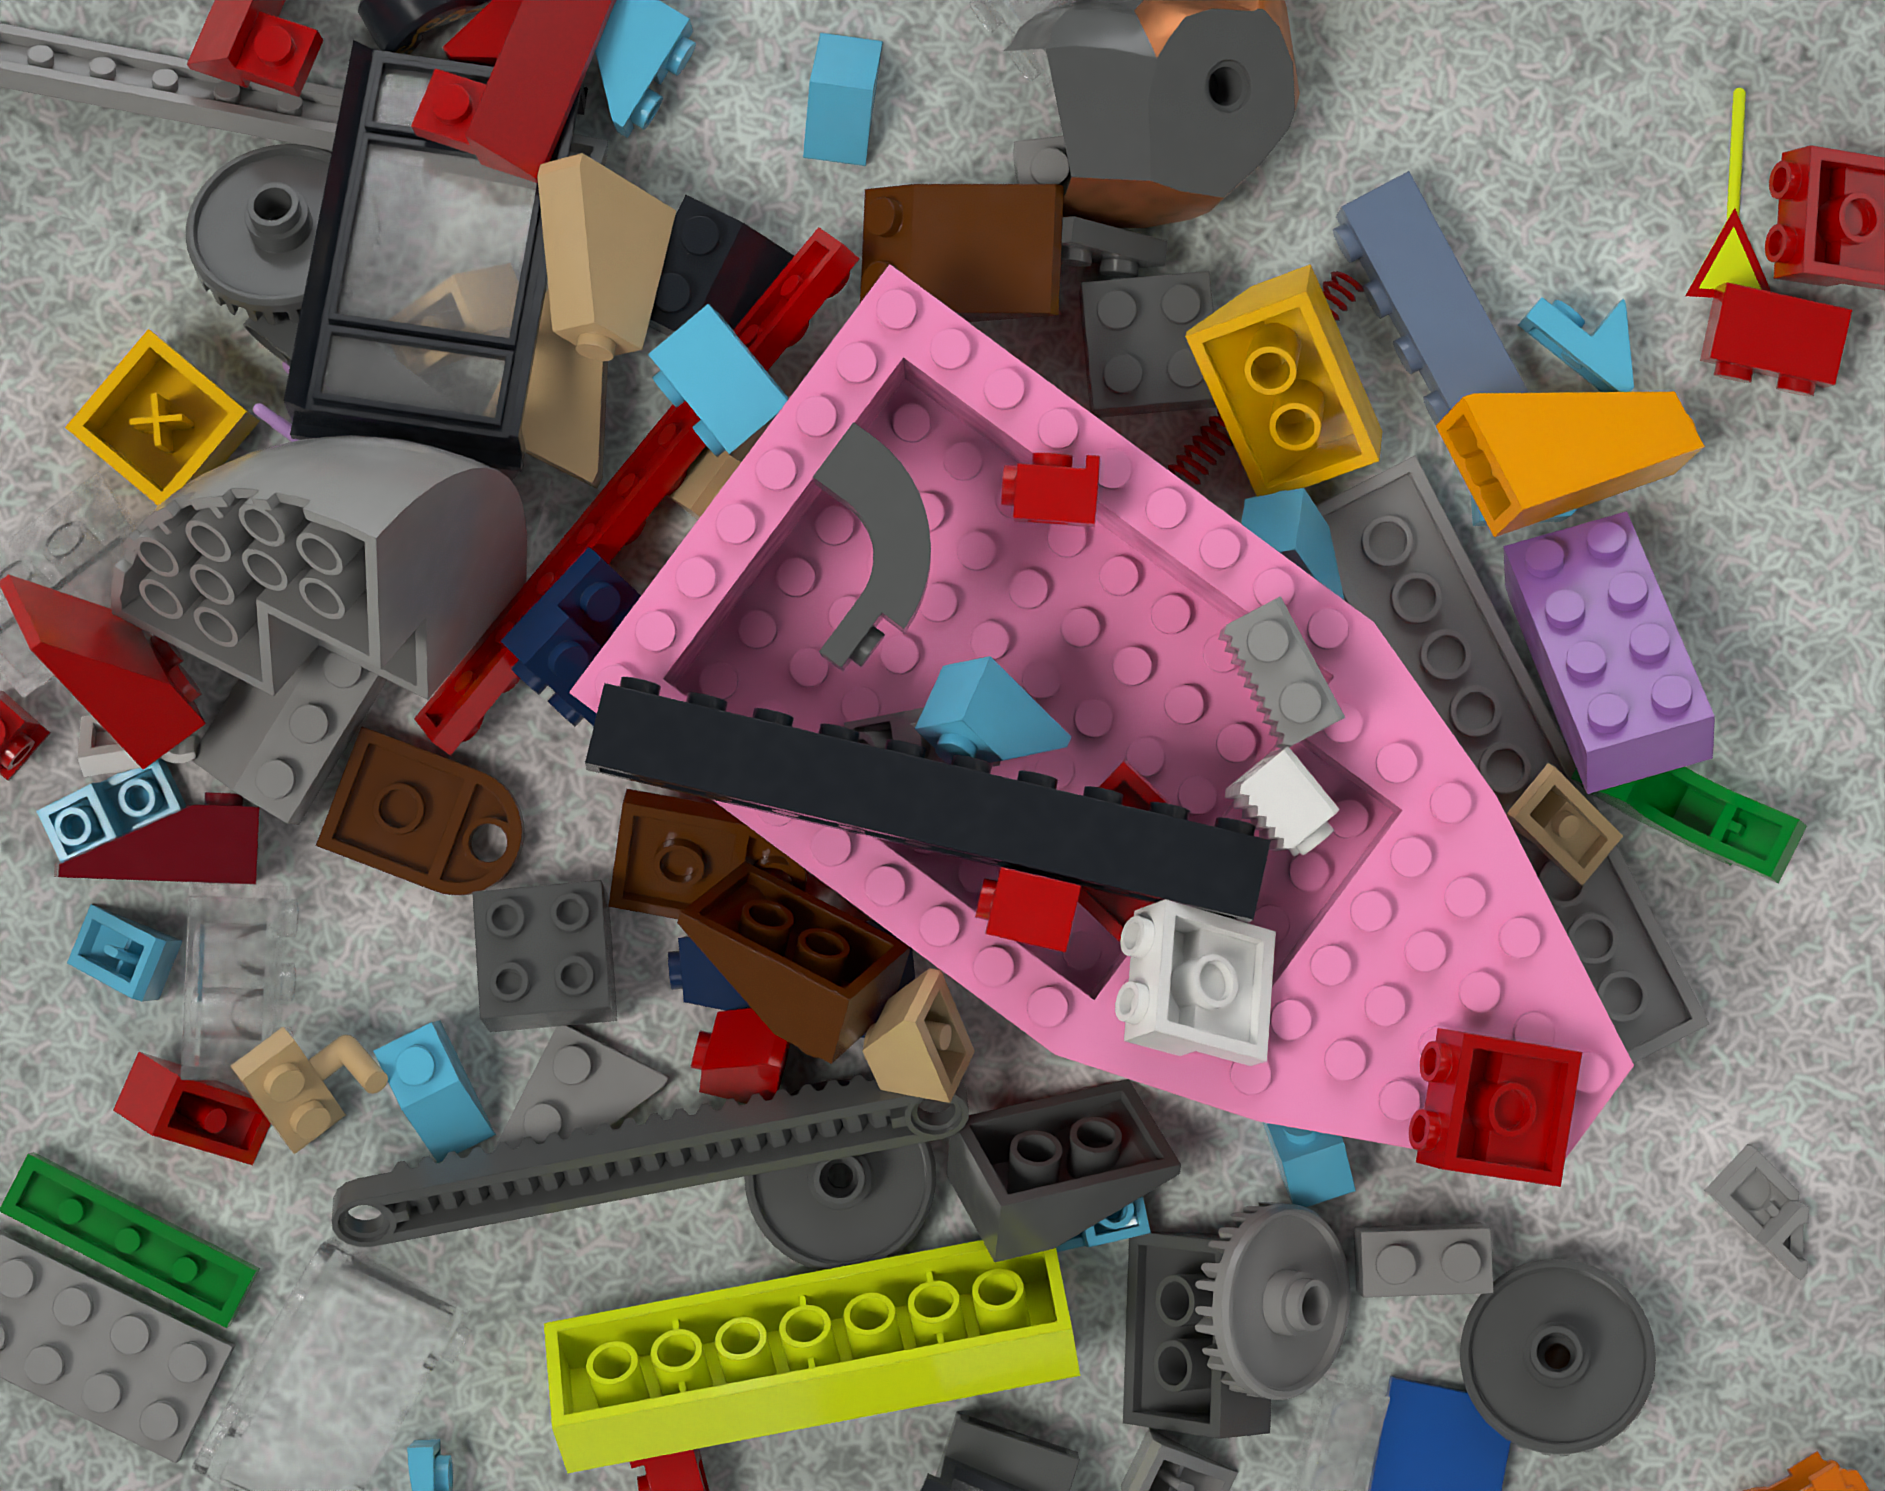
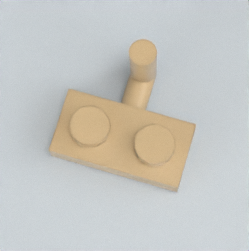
M281 1027L230 1066L281 1139L294 1154L346 1116L323 1082L334 1072L345 1066L370 1094L380 1092L388 1082L387 1074L353 1036L342 1035L308 1060L284 1027Z

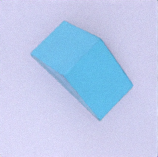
M820 33L809 82L803 158L866 166L883 41Z
M91 904L67 964L131 999L141 1002L159 1000L183 940Z

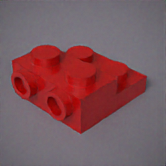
M1813 145L1783 152L1781 161L1774 166L1769 179L1770 194L1773 198L1779 199L1777 224L1769 230L1765 240L1766 257L1770 262H1774L1773 279L1825 287L1846 284L1885 290V157Z
M1437 1028L1436 1040L1430 1041L1425 1045L1420 1057L1421 1077L1424 1081L1429 1082L1425 1107L1414 1113L1409 1125V1142L1412 1148L1417 1150L1416 1163L1442 1170L1561 1187L1583 1052Z

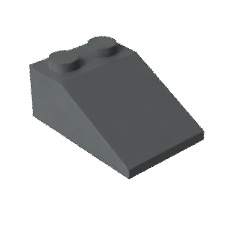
M1128 1079L969 1115L964 1128L955 1135L950 1136L946 1175L993 1261L999 1262L1060 1246L1179 1175L1181 1163Z

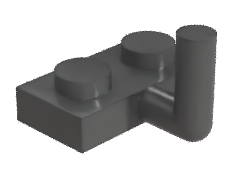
M1075 216L1063 217L1061 266L1086 267L1091 266V262L1100 264V274L1116 278L1138 277V268L1165 266L1166 240Z

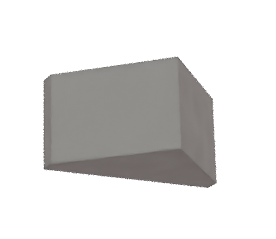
M1148 1428L1123 1479L1121 1490L1229 1491L1238 1472Z

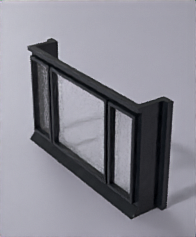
M353 40L283 400L292 421L291 439L304 440L336 436H363L405 440L446 450L473 459L491 468L521 472L526 448L521 428L548 281L538 183L483 166L476 155L416 136L411 127L435 68L487 84L494 67L374 50ZM583 82L549 162L570 156L577 114H585L588 88L584 87Z

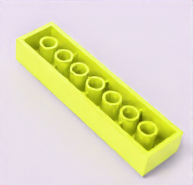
M982 1240L544 1323L552 1430L567 1474L1080 1376L1073 1330L1056 1248L994 1262Z

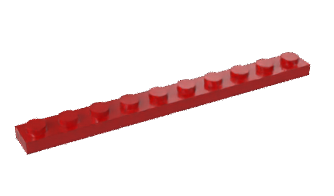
M820 227L816 229L733 330L768 373L771 366L785 349L792 347L802 339L809 327V320L827 298L835 296L844 288L849 280L850 270L860 260L843 243ZM686 401L679 407H676L674 404L671 405L527 580L521 590L415 716L414 720L427 737L443 751L452 755L462 742L470 740L480 729L485 713L499 696L510 691L519 682L520 678L511 670L512 666L519 659L501 642L504 636L588 547L609 564L624 545H628L638 538L645 527L646 518L663 497L675 492L683 483L687 474V468L701 451L707 447L692 428L701 419Z

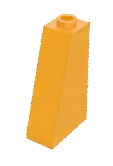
M1675 391L1473 393L1462 397L1436 425L1494 537L1674 475L1705 447L1697 433L1694 421L1686 413Z

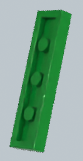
M35 1152L27 1154L0 1207L1 1213L225 1328L232 1325L261 1269Z

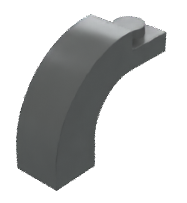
M854 422L813 476L815 485L858 517L866 528L873 546L872 572L864 591L819 651L823 658L842 672L851 660L862 667L885 636L882 631L876 628L883 618L904 634L906 633L922 604L931 564L930 529L926 510L917 487L894 454Z

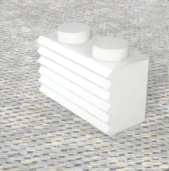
M1289 746L1270 752L1225 790V798L1234 799L1233 808L1242 809V819L1251 820L1250 824L1256 826L1255 830H1259L1260 838L1271 840L1269 850L1279 851L1288 849L1293 856L1299 853L1303 856L1325 840L1334 831L1328 820L1340 810Z

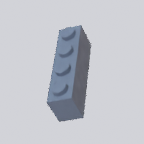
M1409 171L1341 206L1336 215L1340 226L1333 229L1335 240L1349 263L1359 259L1370 279V282L1363 285V289L1375 314L1380 319L1389 315L1396 327L1400 338L1393 341L1395 351L1409 374L1419 371L1431 392L1424 396L1423 400L1435 425L1464 396L1473 393H1529Z

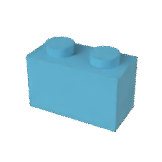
M709 304L648 354L660 369L652 379L676 407H679L686 401L701 420L692 428L716 457L726 450L732 457L742 462L789 399L723 317Z

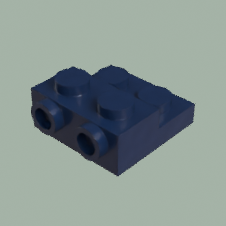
M588 547L501 640L519 659L512 666L511 670L538 695L549 686L555 693L547 701L574 727L583 718L594 726L597 713L569 692L641 595L596 552Z

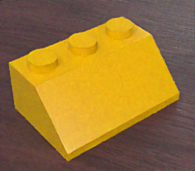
M1311 264L1249 287L1186 332L1187 342L1257 497L1279 491L1306 488L1379 462L1383 431Z

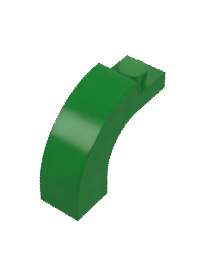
M1681 767L1591 793L1626 815L1707 856L1730 866L1734 864L1778 884L1807 828V825L1800 819L1727 789L1687 767ZM1575 768L1571 779L1584 788L1578 770Z

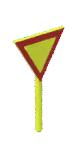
M1736 88L1733 92L1727 220L1685 295L1687 297L1713 298L1715 288L1726 282L1771 292L1739 218L1746 92L1743 88Z

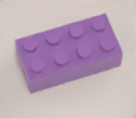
M1627 511L1503 546L1505 588L1586 793L1590 794L1713 759L1715 715Z

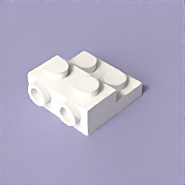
M1167 899L1135 910L1134 916L1125 924L1120 940L1122 952L1131 957L1129 981L1121 987L1115 1002L1116 1016L1120 1021L1125 1022L1124 1041L1177 1056L1197 1051L1248 1066L1267 1062L1276 931Z

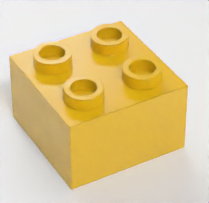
M148 329L65 428L156 505H159L200 475L223 465L260 420L166 341Z

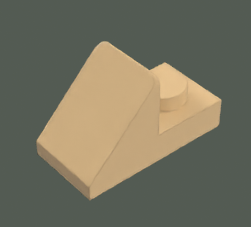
M1549 763L1506 814L1514 831L1532 841L1568 877L1582 886L1623 837L1556 767Z

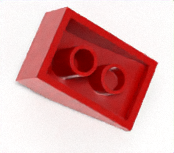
M10 574L0 580V587L30 650L143 770L206 724L194 702L202 693L191 676L180 665L184 659L176 646L155 635L152 636L149 632L112 614V609Z

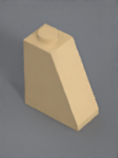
M583 153L540 164L537 177L553 333L575 344L576 351L580 355L596 361H610L616 355L643 350L676 210Z
M547 289L521 428L526 447L525 453L597 489L603 478L608 361H596L580 355L576 351L575 344L553 333L549 290ZM501 381L483 416L495 418Z

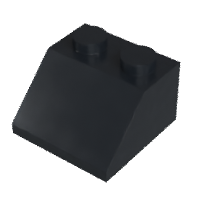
M685 195L675 215L648 327L670 336L709 304L734 330L788 265L794 255L745 223Z

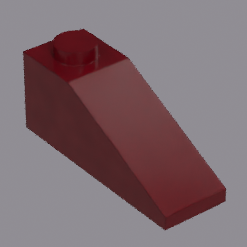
M205 792L204 805H187L56 863L54 877L256 885L260 807H244V797L239 794Z

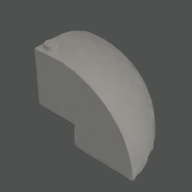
M363 436L322 437L279 444L250 452L200 475L176 491L148 514L137 529L122 544L126 547L123 558L114 565L111 583L112 614L272 696L276 695L316 647L320 645L429 700L527 582V532L523 503L515 485L509 477L500 471L473 459L428 445L398 439Z

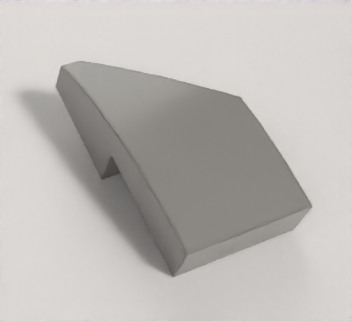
M1747 1144L1704 1191L1791 1274L1802 1280L1808 1273V1261L1803 1258L1804 1224H1809V1207L1799 1201V1191L1757 1149Z

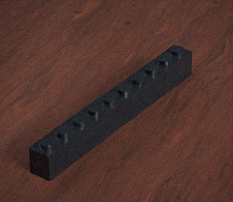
M621 677L619 686L604 683L585 760L586 770L996 867L1081 885L1082 887L1145 902L1157 903L1167 899L1245 923L1254 920L1271 840L1254 836L1256 826L1253 824L1223 817L1216 818L1214 827L1188 821L1190 810L1161 802H1150L1149 811L1122 805L1123 794L1099 787L1085 786L1083 796L1057 790L1058 779L1036 772L1019 771L1017 780L990 774L992 769L991 763L968 756L953 755L951 764L924 758L926 748L905 741L887 739L885 749L858 743L859 732L837 725L820 724L819 733L792 727L794 717L769 709L754 708L752 718L726 712L727 701L706 694L688 692L686 702L659 696L660 685L638 678Z

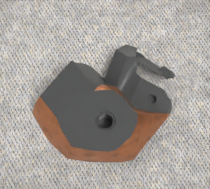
M1076 0L1038 12L1018 29L1011 44L1004 50L1046 49L1072 177L1067 192L1063 197V217L1075 216L1118 228H1148L1191 220L1210 212L1261 165L1286 134L1291 125L1300 95L1285 0Z

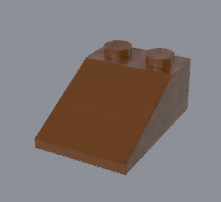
M908 184L865 189L860 303L890 264L967 322L1059 315L1064 186L1058 184Z
M746 861L683 909L677 921L678 925L775 1035L798 1046L803 1053L820 1058L830 1064L859 1040L873 1023L877 1022L887 1000L898 992L911 948L889 934Z

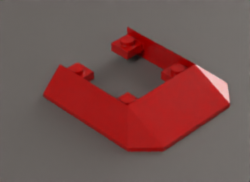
M214 0L187 62V66L190 70L248 88L250 82H254L300 97L324 40L316 29L279 18L286 0ZM522 0L487 84L435 68L411 124L416 136L474 154L483 166L538 183L537 175L540 164L549 162L616 0Z

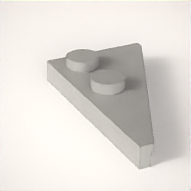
M569 1025L556 1026L495 1148L500 1142H506L511 1149L518 1148L526 1137H531L536 1144L544 1143L549 1133L556 1132L561 1139H567L573 1130L582 1127L587 1135L594 1134L600 1123L607 1122L609 1126L613 1125L663 1088L669 1076Z

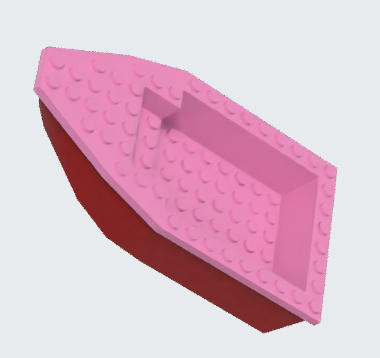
M890 264L569 692L597 713L604 683L619 686L621 677H633L660 685L659 696L686 702L688 692L706 694L727 701L726 712L752 718L754 708L778 711L794 717L792 727L819 733L820 724L845 727L844 723L924 708L944 665L991 656L1071 736V739L1066 748L1000 761V766L992 767L990 774L1017 780L1019 771L1036 772L1058 779L1057 790L1083 796L1085 786L1099 787L1126 760L1172 805L1190 810L1189 821L1213 827L1217 817L1251 823V820L1242 819V809L1233 808L1234 799L1225 798V790L1266 755L1280 748L1275 747L1278 737L1269 735L1271 725L1262 723L1265 714L1256 711L1259 702L1250 699L1252 690L1243 687L1246 678L1237 675L1240 666L1231 664L1233 654L1225 652L1227 642L1218 640L1220 631L1227 624L1281 596L1345 718L1289 747L1340 809L1328 820L1334 831L1303 856L1301 853L1293 856L1288 849L1279 851L1269 850L1254 920L1248 922L1255 926L1276 931L1267 1062L1248 1066L1197 1051L1177 1056L1125 1042V1022L1117 1018L1115 1002L1119 990L1129 981L1131 957L1122 952L1120 942L1078 902L1066 953L987 935L985 930L988 920L975 918L984 878L997 881L1000 867L714 801L1053 1054L1255 1121L1413 1149L1409 1142V1125L1414 1113L1425 1107L1429 1083L1421 1077L1420 1057L1425 1045L1430 1041L1436 1040L1437 1028L1583 1052L1566 1152L1567 1158L1634 1067L1497 796L1376 624ZM854 422L894 454L917 487L926 510L930 529L931 564L922 604L906 633L904 634L883 618L876 628L882 631L885 636L862 667L851 660L842 672L823 658L819 651L864 591L872 572L873 546L866 528L858 517L815 485L813 476ZM1033 453H1056L1072 455V467L1085 468L1086 455L1100 456L1095 528L1015 522L1013 519L1014 506L1001 505L1004 465L1017 466V463L1032 464ZM1255 830L1254 836L1259 837V830Z

